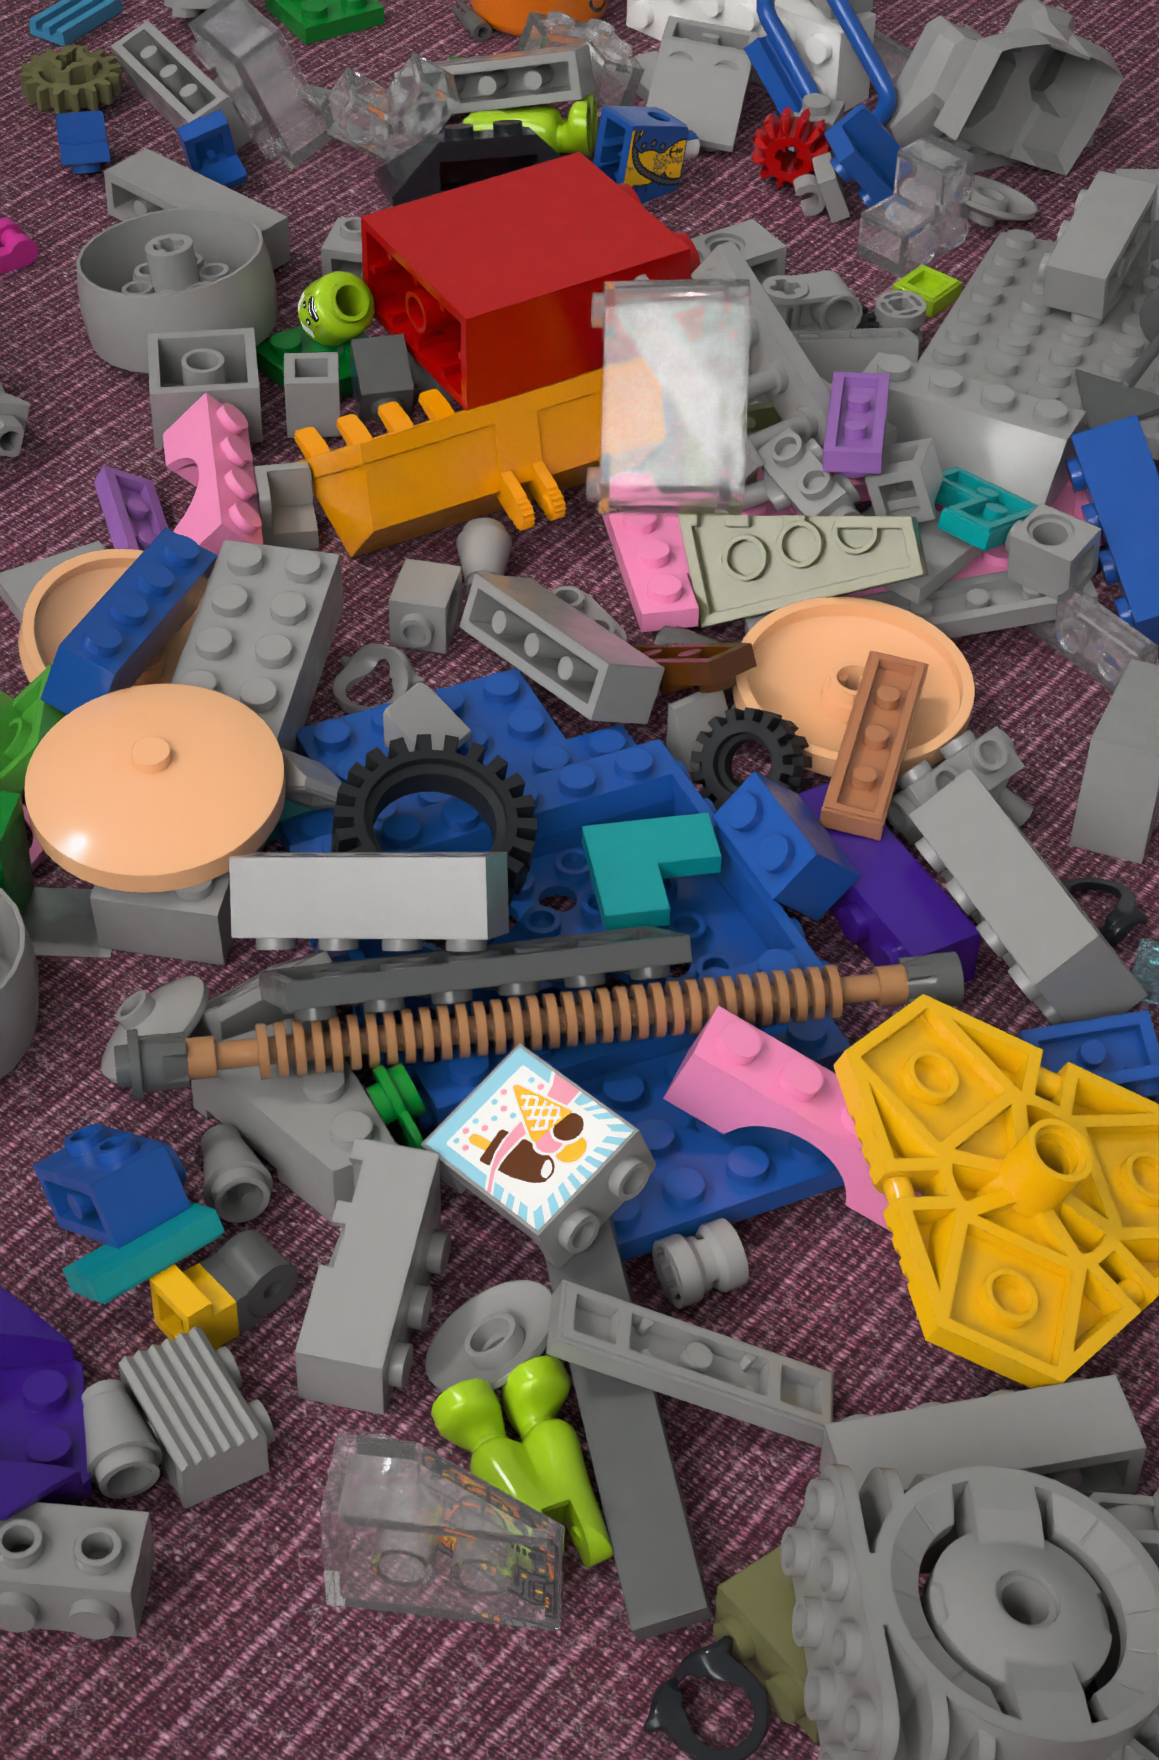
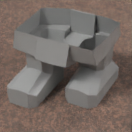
M1025 0L1018 4L1004 33L985 38L970 25L966 24L965 27L951 23L944 16L940 15L926 24L895 84L897 106L892 118L884 127L901 146L906 148L911 144L937 139L942 133H945L957 142L995 154L1010 150L1012 148L1008 147L1014 146L1012 154L1004 157L1067 176L1096 130L1124 78L1110 52L1074 34L1073 16L1059 5L1055 8L1044 4L1040 0Z

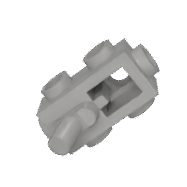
M790 426L757 450L765 463L762 467L764 479L733 490V497L739 511L771 501L778 512L791 507L797 515L862 516L854 506L861 497L849 479L838 473L832 476L830 472H823V449L813 438L804 444L800 436Z
M998 726L990 729L977 739L969 729L939 749L946 760L936 767L932 768L925 759L898 777L897 784L901 790L893 795L887 815L890 824L896 830L903 833L909 844L923 837V835L908 815L970 767L1020 827L1030 817L1033 806L1005 786L1010 777L1025 766L1015 753V747L1011 738L1003 730L999 729Z

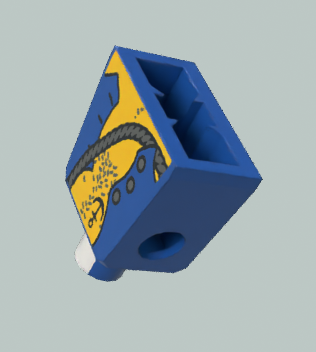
M604 106L601 112L593 164L616 184L626 183L630 185L638 195L641 204L676 190L680 183L684 160L695 158L699 153V138L694 131L688 130L685 123L663 109L657 107Z

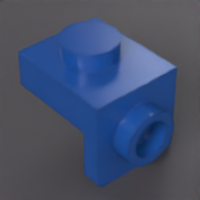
M221 109L176 128L189 169L230 189L247 182V172L236 154L230 127Z
M102 111L70 112L56 115L62 166L71 165L72 174L100 172V163L111 162Z

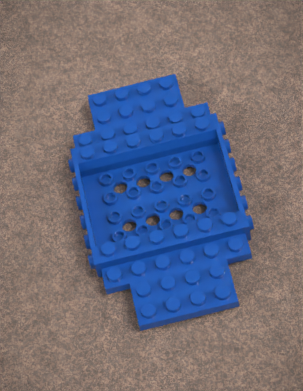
M517 668L434 690L442 701L471 730V738L457 749V753L466 756L472 743L475 742L486 747L484 765L487 766L499 755L508 762L506 779L519 773L525 782L523 796L531 794L535 803L533 818H537V834L529 874L527 873L525 885L519 896L513 893L511 906L508 908L509 915L514 918L516 924L509 928V933L489 939L487 944L604 931L582 845V826L708 812L722 856L721 872L662 879L670 905V925L656 926L657 928L690 935L692 962L684 963L689 968V971L677 978L668 976L657 979L633 980L630 979V974H611L610 972L605 973V978L623 980L630 987L631 985L642 984L647 997L648 984L654 982L661 983L665 995L666 981L677 980L682 992L684 979H696L699 988L702 977H713L717 987V979L721 975H730L734 983L736 974L747 973L752 983L754 972L764 971L769 979L771 970L782 969L787 976L789 968L799 967L804 975V969L808 966H817L821 972L823 965L829 964L826 960H819L811 949L799 921L794 917L789 918L780 904L772 899L712 818L717 812L712 801L707 797L702 798L692 784L685 764L681 760H675L660 739L636 745L622 724L566 739ZM392 703L381 704L374 708L299 728L296 735L297 754L320 762L341 782L347 783L348 771L356 762L365 767L366 753L377 746L388 758L389 748L384 746L383 713ZM418 792L397 799L379 814L373 826L376 840L384 852H490L494 844L490 827L484 817L473 806L455 796L440 792ZM325 808L280 821L279 837L285 851L331 852L334 808ZM562 895L572 899L575 902V906L568 911L557 912L551 907L541 906L540 902L549 896ZM309 939L315 953L323 951L318 949V939ZM359 939L358 949L327 952L333 963L443 949H439L431 943L422 942L423 949L384 951L382 950V939ZM546 980L539 981L540 991L537 993L500 996L498 989L483 990L475 988L472 989L473 1000L464 1003L467 1016H471V1002L480 1000L483 1001L485 1014H489L490 999H500L503 1012H506V1000L509 997H518L521 1010H524L525 996L536 995L537 1000H540L543 994L553 993L555 997H560V992L571 991L576 1005L578 990L586 989L590 990L592 1001L595 1003V989L593 986L567 988L564 985V981L547 982ZM629 989V991L627 992V994H628V999H630V989ZM405 997L406 1008L411 1009L413 1021H418V1007L428 1006L431 1020L435 1019V1006L442 1005L432 1004L431 998ZM446 1004L449 1018H452L453 1004ZM353 1006V1014L356 1013L358 1026L364 1027L365 1012L363 1006ZM400 1010L393 1011L395 1023H400ZM375 1012L377 1025H382V1012ZM826 1013L821 1021H811L807 1015L806 1022L794 1023L790 1016L788 1024L777 1025L774 1019H772V1024L765 1027L758 1026L755 1018L754 1026L832 1072H835L833 1067L835 1062L846 1049L851 1047L835 1022L827 1018ZM667 1023L666 1036L661 1038L653 1037L649 1025V1037L642 1040L635 1038L633 1027H631V1039L624 1042L618 1041L614 1028L613 1042L605 1044L600 1042L598 1031L596 1030L595 1044L586 1046L583 1045L580 1032H578V1044L576 1047H566L563 1035L560 1034V1047L558 1049H548L545 1036H542V1049L531 1051L639 1129L656 1162V1167L649 1175L642 1191L633 1199L624 1201L612 1214L623 1261L652 1252L654 1242L673 1234L695 1237L700 1225L712 1220L725 1218L729 1223L733 1224L844 1185L842 1176L832 1161L817 1147L792 1133L771 1127L748 1126L722 1134L663 1099L688 1050L699 1035L689 1034L686 1024L683 1035L672 1036ZM524 1038V1047L530 1050L527 1038ZM506 1040V1054L495 1055L491 1041L488 1042V1056L477 1057L474 1043L470 1044V1058L459 1059L456 1045H453L452 1060L442 1061L440 1058L439 1048L434 1047V1062L426 1063L422 1060L421 1049H416V1064L407 1065L404 1061L403 1051H398V1064L402 1063L426 1109L425 1114L413 1119L419 1132L424 1131L428 1137L512 1051L509 1040ZM380 1053V1065H383L386 1070L393 1067L387 1066L385 1053Z

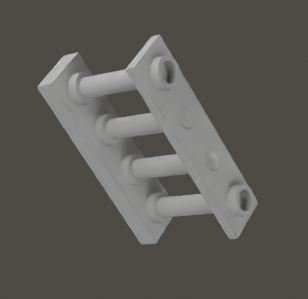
M733 240L718 245L691 274L693 282L658 295L646 274L637 276L611 305L621 325L630 335L706 456L712 470L718 475L729 494L733 493V490L742 487L765 465L757 450L789 426L800 436L804 444L813 438L823 449L831 395ZM707 300L723 328L688 342L671 314ZM736 347L753 374L718 389L701 361ZM766 394L782 421L747 436L730 408Z

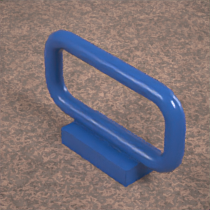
M756 0V12L767 36L757 38L746 46L744 50L780 115L783 109L790 106L793 112L799 113L804 96L812 93L821 94L778 17L775 10V0ZM826 0L877 91L878 104L872 111V114L884 126L892 118L897 106V91L894 82L849 0Z

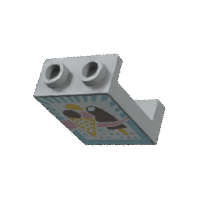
M520 1043L420 1144L423 1150L440 1153V1177L446 1184L459 1194H462L466 1189L474 1193L538 1244L546 1260L558 1269L562 1268L574 1254L584 1251L592 1244L599 1232V1228L624 1201L633 1199L642 1191L649 1175L656 1167V1162L639 1129Z

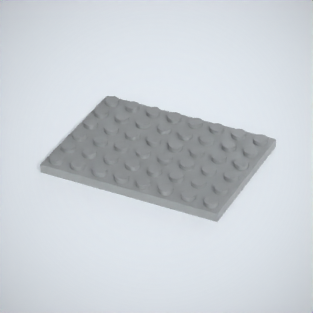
M1025 230L1000 231L917 363L937 369H951L965 377L989 384H1003L1017 392L1042 399L1059 400L1067 406L1083 410L1075 377L1076 369L1121 382L1150 344L1140 326L1139 312L1147 295L1159 286V259L1153 262L1150 261V265L1146 270L1135 268L1132 271L1138 273L1136 282L1132 286L1120 285L1119 289L1123 290L1122 298L1103 320L1043 305L1044 283L1038 282V271L1043 255L1046 251L1053 252L1056 247V241L1037 239L1033 233ZM1159 354L1136 383L1135 388L1159 395ZM1156 414L1139 422L1152 458L1159 461V414ZM1085 419L1084 430H1083V431L1088 430L1087 424H1086V419Z

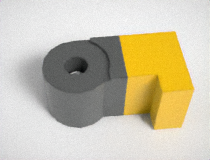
M245 1230L227 1240L217 1253L182 1272L173 1264L149 1278L155 1324L169 1339L173 1340L180 1332L188 1334L194 1326L199 1327L205 1333L214 1350L261 1322L264 1316L282 1305L292 1294L297 1284V1269L262 1233L256 1230Z

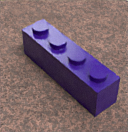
M829 783L798 793L818 821ZM886 825L884 826L880 841L825 828L861 875L829 911L839 922L845 937L850 942H856L873 962L874 967L897 964L899 958L955 951L961 962L964 983L973 980L979 950L980 933Z

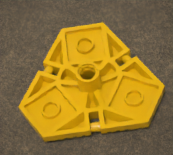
M922 994L846 1049L833 1067L850 1117L856 1123L854 1129L858 1140L863 1144L861 1150L864 1159L871 1167L868 1171L873 1186L879 1193L885 1194L888 1207L882 1213L888 1229L894 1235L891 1239L895 1251L901 1257L899 1263L903 1275L909 1280L907 1287L925 1341L1031 1389L1062 1384L1159 1296V1104L1070 1062H1067L1058 1073L1040 1066L1043 1049ZM915 1192H920L922 1197H916Z

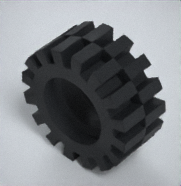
M745 707V710L737 708L726 710V718L718 716L712 718L708 724L713 730L710 733L700 731L695 740L704 746L702 752H691L690 762L700 763V771L691 772L692 781L695 784L703 785L704 789L699 791V794L702 798H709L714 804L716 811L741 786L733 776L732 760L737 749L750 741L761 743L770 755L771 768L767 778L795 793L798 788H808L810 779L802 777L803 768H812V757L803 756L802 749L809 747L805 737L795 734L799 728L792 721L781 719L782 715Z

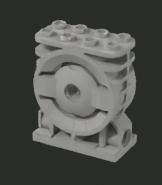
M827 1464L821 1471L818 1479L810 1480L805 1493L804 1507L797 1519L795 1527H787L783 1534L780 1560L784 1575L792 1577L796 1602L792 1615V1634L796 1646L804 1647L808 1674L804 1687V1706L808 1719L817 1723L821 1746L817 1760H1159V1487L1153 1496L1093 1492L1090 1497H1087L1063 1483L1037 1473L1017 1468L981 1465L960 1467L943 1471L936 1475L917 1474L906 1493H904L900 1475L894 1468H873L867 1475L859 1493L853 1470L848 1465ZM931 1573L925 1583L920 1602L918 1589L919 1574ZM1094 1679L1098 1691L1086 1703L1084 1691ZM1087 1704L1097 1721L1096 1723H1091Z

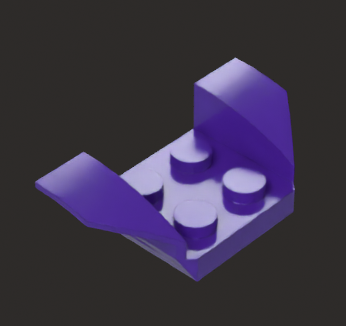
M0 1287V1520H7L36 1502L54 1504L93 1498L90 1472H87L84 1407L81 1400L82 1394L86 1390L83 1364L75 1360L73 1345L65 1337L2 1287Z

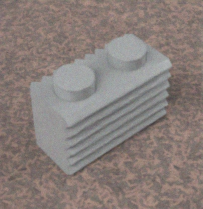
M194 1326L188 1334L180 1332L174 1340L166 1338L161 1345L152 1344L147 1351L138 1350L133 1357L124 1356L119 1362L121 1381L125 1384L127 1393L131 1396L162 1450L163 1456L160 1465L164 1475H167L170 1486H173L176 1496L180 1498L183 1508L187 1509L269 1472L267 1444L275 1441L271 1420L265 1407L258 1399L246 1403L239 1391L242 1388L239 1368L232 1353L226 1346L214 1350L203 1330Z

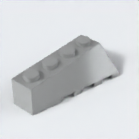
M878 352L863 371L864 373H890L887 421L898 428L896 442L904 443L932 437L941 471L960 467L1036 505L1043 503L1050 507L1070 478L1065 460L1074 458L1070 435L1083 432L1086 411L1067 406L1059 400L1042 399L1017 392L1003 384H989L965 377L951 369H937L916 363L898 354Z

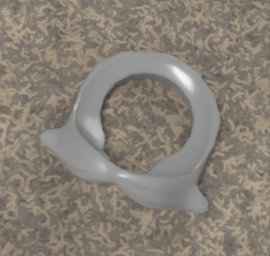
M370 643L362 646L351 657H341L340 663L344 666V669L336 676L332 684V693L337 704L348 714L377 707L358 705L351 702L346 694L351 687L361 682L372 672L379 660L386 659L390 665L389 676L392 679L391 685L393 689V696L386 703L394 702L417 682L424 683L425 680L415 672L409 658L403 651L394 646Z

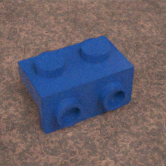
M859 104L824 133L835 154L830 163L847 184L854 179L861 186L857 192L873 213L882 209L893 222H896L909 211L896 185L917 168V165L864 104Z
M1149 1010L1021 1030L1017 1035V1038L1043 1049L1040 1066L1058 1073L1067 1062H1070L1153 1102L1159 1101V1045Z

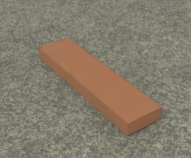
M870 650L821 809L819 822L824 828L878 841L881 840L929 664Z

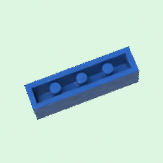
M1136 414L1070 435L1074 458L1065 460L1074 492L1077 493L1085 490L1089 504L1081 506L1084 521L1101 528V539L1105 550L1099 552L1098 560L1106 585L1117 583L1122 597L1113 601L1123 633L1134 631L1140 651L1159 645V474Z
M165 527L59 644L40 700L69 714L95 698L132 687L198 609L218 555L199 546L193 539L177 534Z

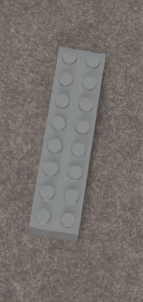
M224 540L170 684L198 686L234 698L249 707L265 721L275 735L280 748L295 753L298 729L305 725L344 608L340 554ZM266 841L256 852H263ZM229 871L195 886L165 892H125L98 885L94 886L90 902L100 948L225 966L234 939L231 938Z

